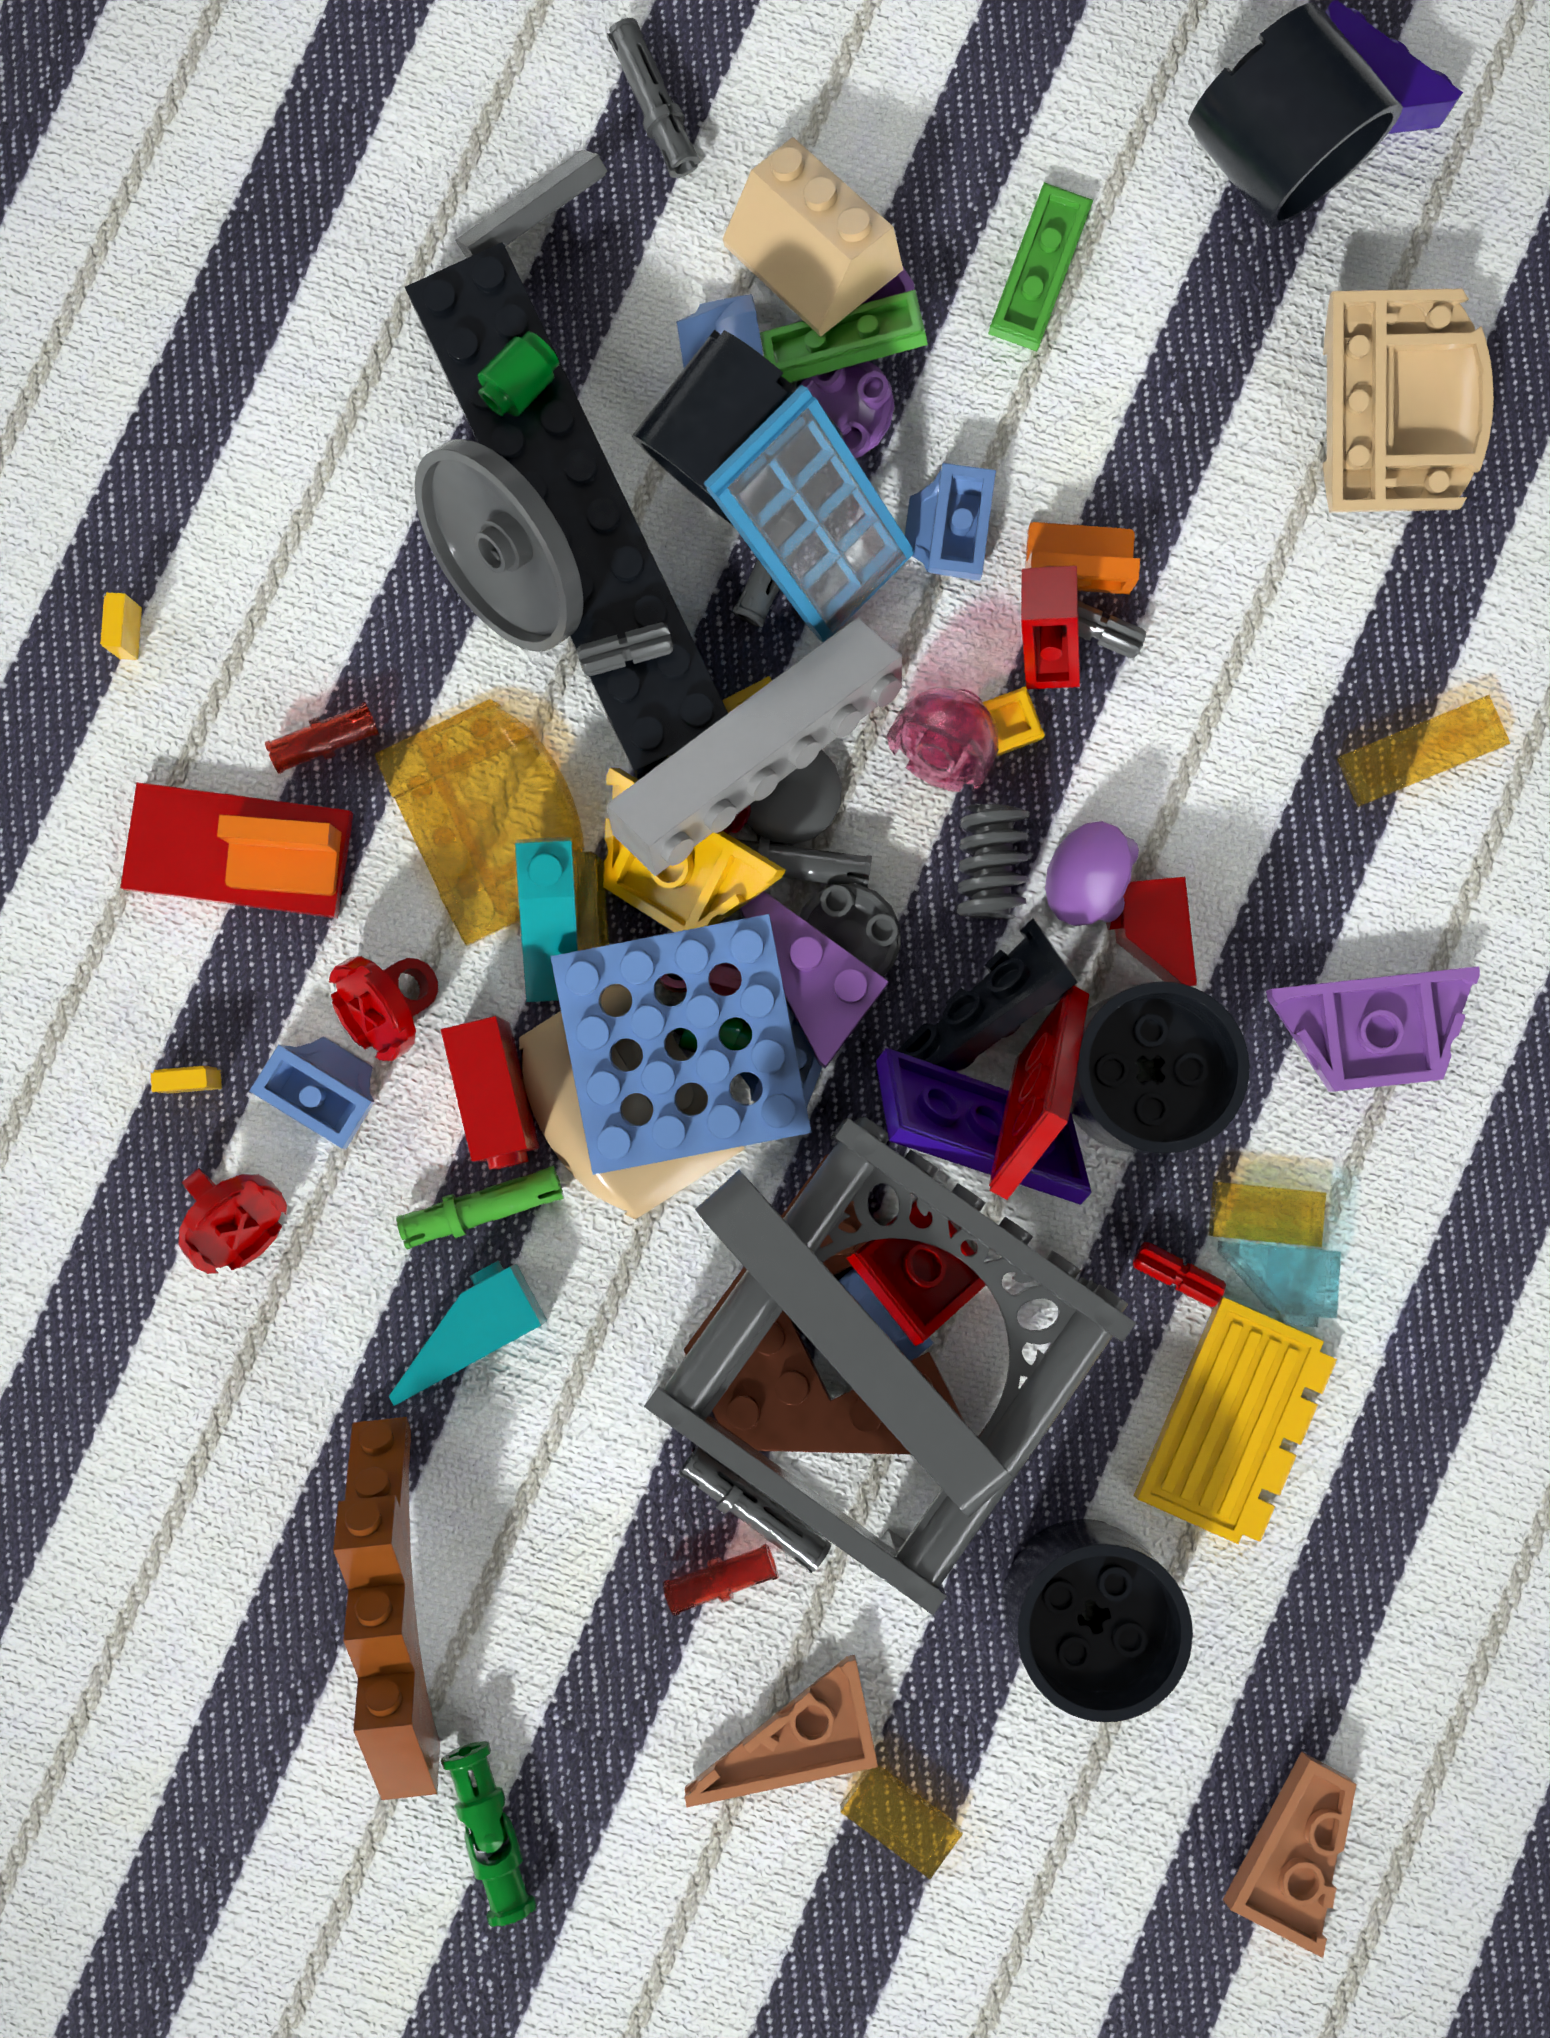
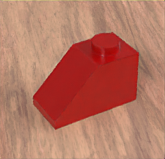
M1077 566L1022 568L1021 625L1026 688L1080 687Z
M1175 877L1129 882L1123 895L1124 909L1114 921L1106 922L1108 930H1115L1116 943L1164 982H1175L1191 987L1197 986L1186 878Z

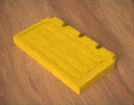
M1222 1296L1219 1303L1213 1307L1133 1496L1146 1504L1236 1544H1239L1242 1535L1261 1542L1276 1506L1258 1498L1262 1489H1265L1280 1496L1297 1457L1296 1454L1281 1448V1442L1283 1438L1302 1445L1318 1407V1404L1301 1397L1303 1390L1306 1387L1323 1395L1337 1362L1336 1358L1320 1352L1324 1341Z

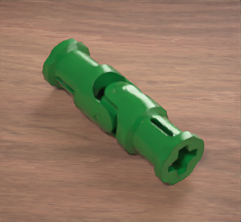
M482 1741L454 1749L441 1758V1764L444 1770L450 1771L458 1798L454 1805L457 1818L466 1825L464 1840L475 1878L482 1880L490 1905V1910L486 1915L488 1924L491 1927L505 1926L527 1917L536 1909L537 1904L535 1897L527 1894L519 1866L523 1861V1856L515 1829L506 1813L502 1812L506 1799L503 1788L496 1787L487 1756L491 1752L490 1744L487 1741ZM468 1770L473 1771L477 1787L472 1786ZM508 1837H509V1840H508L507 1844H505L504 1846L501 1847V1845H502V1844L508 1839Z

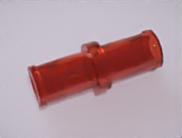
M360 703L361 705L324 720L316 716L308 720L309 726L274 740L265 741V747L270 752L269 757L277 773H284L287 769L322 755L327 760L336 756L335 750L372 735H378L379 731L367 703Z
M764 1544L760 1548L724 1561L720 1557L708 1560V1567L672 1580L663 1581V1590L671 1613L677 1616L681 1612L717 1599L721 1603L733 1600V1593L771 1579L776 1580L779 1578L772 1552L769 1546Z

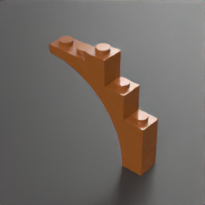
M407 1417L352 1423L345 1500L338 1501L333 1546L335 1557L348 1588L343 1641L358 1677L353 1731L381 1800L435 1795L438 1793L440 1740L433 1720L425 1683L414 1602L409 1516L411 1428Z

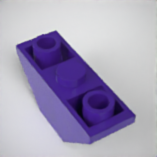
M1333 0L1328 6L1326 14L1403 106L1400 117L1388 134L1439 128L1463 92L1452 85L1451 80L1445 74L1432 70L1410 54L1403 43L1388 38L1369 24L1364 15L1358 10L1348 8L1338 0Z

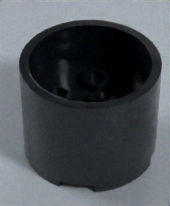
M1315 2L1297 7L1260 33L1259 40L1262 43L1251 49L1236 64L1232 71L1229 68H1224L1203 93L1188 120V125L1194 131V136L1270 229L1281 227L1294 220L1338 186L1381 143L1397 122L1403 109L1400 102L1326 12L1322 11Z
M714 330L633 433L632 438L682 486L733 526L707 491L704 482L797 389L782 377L783 372L745 342L725 330L721 334ZM829 417L830 421L832 422V424L840 434L841 438L843 439L842 432L834 423V421ZM805 426L776 456L790 477H792L821 447L808 427ZM767 464L738 495L752 515H754L783 485ZM813 476L799 489L801 492ZM792 498L762 526L766 534L771 531L794 502Z
M1150 982L1134 986L1095 1004L1086 1012L1070 1108L1072 1117L1090 1137L1109 1148L1130 1153H1178L1199 1147L1216 1137L1229 1125L1245 1098L1249 1082L1250 1065L1243 1034L1231 1014L1218 1001L1205 992L1185 984ZM1152 1060L1155 1066L1151 1069L1150 1073L1155 1080L1139 1082L1136 1077L1141 1069L1136 1062L1141 1063Z
M1092 1519L1067 1520L1053 1524L1035 1534L1026 1542L1027 1545L1014 1561L1007 1580H1004L1002 1613L1010 1639L1036 1688L1046 1699L1062 1711L1093 1722L1128 1720L1140 1716L1159 1705L1181 1680L1192 1649L1193 1629L1190 1610L1177 1582L1138 1540L1127 1532L1108 1525L1106 1522ZM1094 1600L1098 1606L1093 1612L1094 1619L1086 1621L1082 1616L1086 1611L1085 1602Z

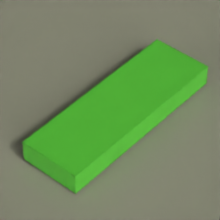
M1045 182L1043 183L991 322L989 335L1036 352L1038 351L1093 203L1092 199Z
M915 289L861 304L821 337L804 321L760 332L764 357L783 372L782 377L789 382L928 345Z

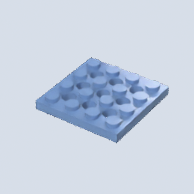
M769 914L550 956L593 1175L811 1133ZM722 963L736 966L741 973L742 981L739 989L729 996H721L715 993L709 982L711 971ZM666 974L679 975L687 986L684 1000L676 1006H666L656 997V984ZM614 984L625 986L632 995L630 1010L620 1017L607 1014L601 1004L603 992ZM733 1017L744 1019L752 1029L750 1043L741 1050L727 1048L720 1039L721 1026L726 1020ZM677 1028L690 1030L697 1039L695 1054L685 1061L672 1058L666 1050V1039ZM625 1038L636 1041L643 1052L641 1064L632 1071L619 1069L612 1060L614 1045ZM750 1072L761 1080L763 1091L761 1097L756 1102L741 1104L733 1098L730 1084L732 1079L739 1073ZM697 1083L706 1090L708 1103L704 1111L696 1115H689L680 1110L676 1102V1095L682 1085ZM640 1093L651 1100L653 1115L646 1124L634 1125L625 1119L622 1113V1105L630 1094Z

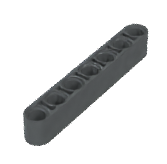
M740 1170L733 1174L695 1209L709 1228L968 1518L1013 1478L995 1455Z

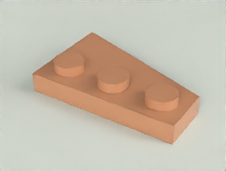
M1301 1752L1223 1898L1224 1903L1229 1909L1323 1958L1327 1938L1322 1934L1327 1908L1333 1909L1337 1889L1332 1883L1337 1855L1344 1851L1357 1784L1345 1774Z

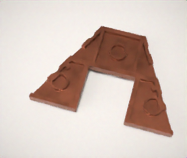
M826 1155V1156L823 1158V1160L820 1162V1164H819V1165L817 1166V1168L814 1170V1172L812 1173V1175L809 1177V1179H808V1180L806 1181V1183L803 1185V1187L801 1188V1190L798 1192V1194H797V1195L795 1196V1198L792 1200V1202L790 1203V1205L787 1207V1209H786V1210L784 1211V1213L782 1214V1216H781L782 1218H784V1217L786 1216V1214L788 1213V1211L790 1210V1208L793 1206V1204L795 1203V1201L798 1199V1197L800 1196V1194L803 1192V1190L805 1189V1187L807 1186V1184L810 1182V1180H811L812 1177L815 1175V1173H816L817 1170L820 1168V1166L822 1165V1163L824 1162V1160L827 1158L828 1155ZM851 1201L844 1211L850 1217L843 1220L838 1226L839 1229L849 1233L856 1232L862 1225L855 1214L854 1202ZM830 1235L826 1236L820 1247L833 1242ZM865 1242L838 1252L824 1261L823 1264L833 1275L848 1269L852 1265L846 1258ZM743 1267L683 1349L686 1355L747 1271L745 1267ZM784 1311L778 1316L712 1410L718 1423L757 1451L910 1454L854 1389L831 1400L794 1322ZM930 1351L911 1360L913 1365L964 1421Z

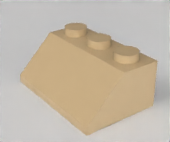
M794 137L790 138L751 170L722 239L724 246L820 337L903 271L894 227Z

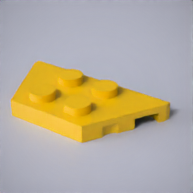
M609 768L606 774V785H613L612 800L638 781L637 778L620 768ZM605 818L604 840L608 847V853L604 860L603 887L673 932L720 924L781 879L786 869L724 831L710 834L693 847L692 852L684 861L674 866L670 865L657 876H654L613 835L610 820Z

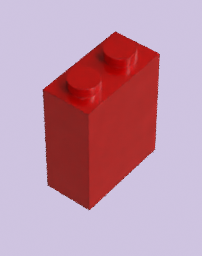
M497 1016L441 1029L471 1161H487L489 1170L529 1162L527 1151L539 1149L540 1146L524 1087L511 1024Z

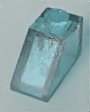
M1218 1241L1217 1252L1268 1310L1285 1314L1284 1324L1318 1327L1319 1317L1337 1319L1340 1251Z

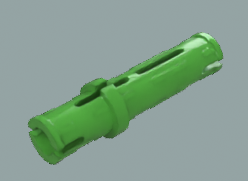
M553 1165L536 1173L509 1180L457 1198L454 1194L442 1197V1203L396 1216L400 1237L402 1240H405L403 1241L404 1246L408 1250L425 1242L451 1234L455 1238L467 1235V1229L528 1210L535 1206L564 1199V1194Z

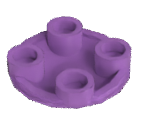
M869 361L805 378L799 385V387L803 385L808 388L826 414L838 426L843 434V441L854 458L862 457L877 446L891 425L895 406L891 384L881 369Z
M1103 821L1086 823L1069 833L1055 850L1047 868L1045 891L1048 905L1056 917L1073 926L1091 925L1098 920L1112 922L1117 919L1124 909L1123 895L1131 880L1132 865L1138 858V844L1133 839L1125 836L1117 826Z

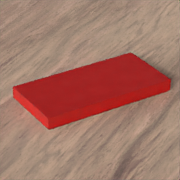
M136 782L120 888L132 892L338 919L354 813L350 810ZM219 815L330 823L341 831L335 894L326 896L238 889L227 886L225 879L229 843L217 837Z
M1075 985L1068 989L1056 1003L1015 1060L989 1181V1191L1006 1200L1012 1195L1069 1120L1089 1000V993Z

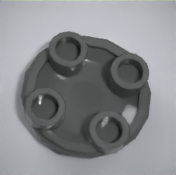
M820 750L817 757L807 767L795 769L778 782L776 788L769 796L760 801H753L750 804L751 813L746 823L756 834L771 838L772 844H798L816 838L831 825L840 809L842 783L836 765L823 750Z
M857 883L835 884L817 892L802 908L800 918L883 977L894 966L901 947L900 924L892 906L877 891Z

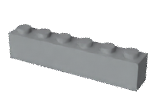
M857 617L607 803L606 807L613 835L654 876H657L670 865L674 866L681 863L689 856L693 847L710 834L726 829L732 823L736 814L753 801H760L769 796L776 788L778 782L795 769L807 767L817 757L819 751L837 737L842 738L849 735L863 717L878 706L884 707L892 702L902 688V655Z

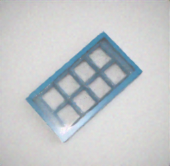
M803 385L704 482L707 491L809 629L822 642L833 636L914 554L911 544L818 400Z

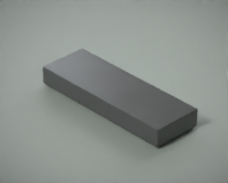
M581 150L455 241L467 258L501 242L506 247L606 176L605 173L608 171L598 154Z

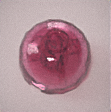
M930 688L910 698L900 710L887 734L889 749L894 756L900 748L903 754L910 759L905 767L908 771L932 786L952 792H960L964 784H973L972 791L980 788L994 764L999 750L998 727L994 718L981 699L966 689Z

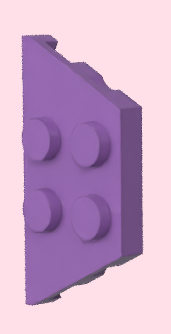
M1477 966L1274 988L1266 990L1268 1001L1329 1092L1443 1080L1452 1056L1451 1044L1461 1031L1466 1016L1462 1012L1472 985L1478 982L1480 969Z

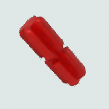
M1143 1242L1133 1259L1132 1265L1134 1268L1166 1285L1171 1286L1175 1284L1176 1290L1207 1306L1215 1307L1224 1294L1226 1283L1223 1280L1192 1264L1187 1263L1184 1265L1183 1259L1152 1243Z

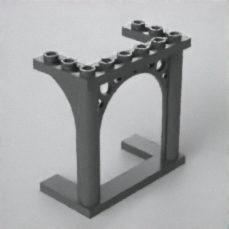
M865 1116L858 1118L855 1123L847 1118L841 1121L830 1137L837 1144L783 1219L822 1263L838 1252L859 1243L887 1238L909 1239L931 1244L951 1253L968 1265L983 1280L997 1302L1004 1319L1008 1336L1009 1366L1006 1383L997 1408L978 1438L995 1455L1013 1478L969 1518L941 1489L906 1540L889 1528L880 1539L710 1417L709 1414L783 1311L748 1270L744 1273L674 1374L668 1369L664 1371L654 1385L644 1408L927 1612L934 1615L947 1596L942 1585L944 1579L1113 1337L1123 1342L1136 1322L1123 1314L1128 1303L1101 1284L1097 1285L1083 1277L1079 1281L1075 1280L1081 1270L1052 1250L1048 1257L1044 1258L1027 1246L1033 1236L1007 1217H1004L998 1225L982 1214L980 1211L986 1203L959 1183L950 1191L933 1179L939 1169L910 1149L904 1158L885 1145L889 1140L888 1133ZM879 1183H885L892 1187L899 1201L897 1218L892 1224L887 1226L876 1223L868 1209L869 1193ZM910 1193L917 1197L916 1203L919 1212L923 1216H927V1213L930 1211L932 1215V1222L927 1228H918L909 1220L912 1208ZM851 1201L854 1202L855 1214L862 1224L853 1233L845 1232L838 1227L843 1220L850 1217L844 1211ZM948 1220L960 1228L951 1238ZM830 1235L833 1242L820 1247L826 1236ZM967 1239H972L977 1245L976 1252L971 1256H965L961 1252V1244ZM989 1249L1001 1257L1000 1259L984 1262L988 1256ZM1015 1272V1275L1012 1277L1013 1280L1020 1283H1028L1034 1280L1039 1286L1028 1287L1018 1294L1012 1295L1003 1288L1002 1279L1006 1273ZM1035 1299L1052 1301L1058 1308V1317L1055 1322L1041 1330L1023 1328L1017 1320V1313L1021 1306L1028 1301ZM1026 1342L1037 1345L1051 1342V1345L1044 1354L1037 1349L1036 1359L1032 1365L1028 1364L1022 1355V1349ZM1020 1376H1025L1027 1379L1019 1388Z

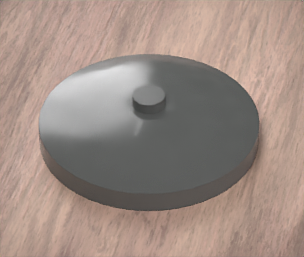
M466 439L450 440L426 454L420 461L415 475V499L418 515L426 539L438 564L463 601L489 628L520 648L536 652L547 651L570 637L577 630L583 614L581 579L568 541L554 515L538 492L507 460L477 442Z

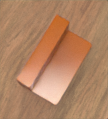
M1032 522L1027 531L1025 568L1077 566L1078 591L1129 595L1139 580L1140 558H1133L1135 532L1132 529Z
M219 815L217 837L229 843L225 879L227 886L238 889L326 896L335 894L341 831L330 823Z

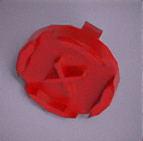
M362 956L350 957L335 966L329 977V984L336 983L337 991L331 994L333 1008L341 1024L359 1046L365 1050L372 1046L375 1050L379 1051L374 1057L382 1061H394L411 1049L415 1044L416 1033L413 1016L428 1008L435 1001L438 994V980L435 972L427 963L415 958L400 960L382 970L376 963ZM401 973L413 976L418 982L419 996L417 1000L405 997L400 991L399 977Z
M198 1168L181 1182L196 1202L188 1210L179 1228L178 1244L194 1268L207 1274L219 1273L216 1268L228 1266L231 1270L241 1268L263 1254L277 1238L282 1228L278 1220L281 1212H284L286 1215L287 1203L281 1191L272 1181L259 1174H241L215 1185Z

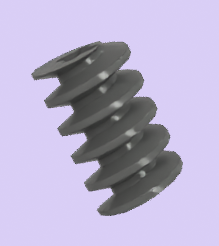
M975 804L966 806L965 809L973 812V814L963 817L960 821V827L974 835L961 839L959 848L973 856L961 860L958 870L973 878L959 882L957 891L964 896L972 898V900L958 904L957 913L960 916L981 919L1015 918L1016 916L1010 914V909L1026 904V898L1011 893V887L1027 882V876L1012 871V865L1027 861L1028 855L1013 850V844L1029 839V833L1014 828V822L1029 818L1030 812L1003 804Z

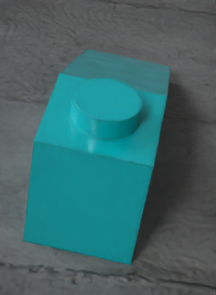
M571 837L517 839L515 848L526 1002L559 1001L550 956L578 951Z
M497 1261L469 1276L474 1286L459 1295L389 1395L393 1406L547 1322L542 1309L517 1264L503 1269L500 1262Z

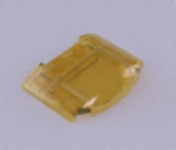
M488 699L374 754L388 789L395 799L440 893L439 896L467 947L520 922L515 848L517 839L571 837L575 895L583 891L585 881L584 877L579 878L583 850H585L581 822L574 799L561 771L536 735L524 723H521L517 718L500 709L502 706L492 699Z

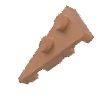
M855 1654L846 1656L686 1785L684 1789L686 1807L878 1767Z

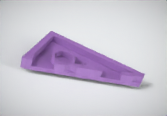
M763 891L740 908L739 911L745 919L766 914L770 915L785 997L796 1021L799 1022L814 1051L818 1064L826 1069L887 987L889 981Z

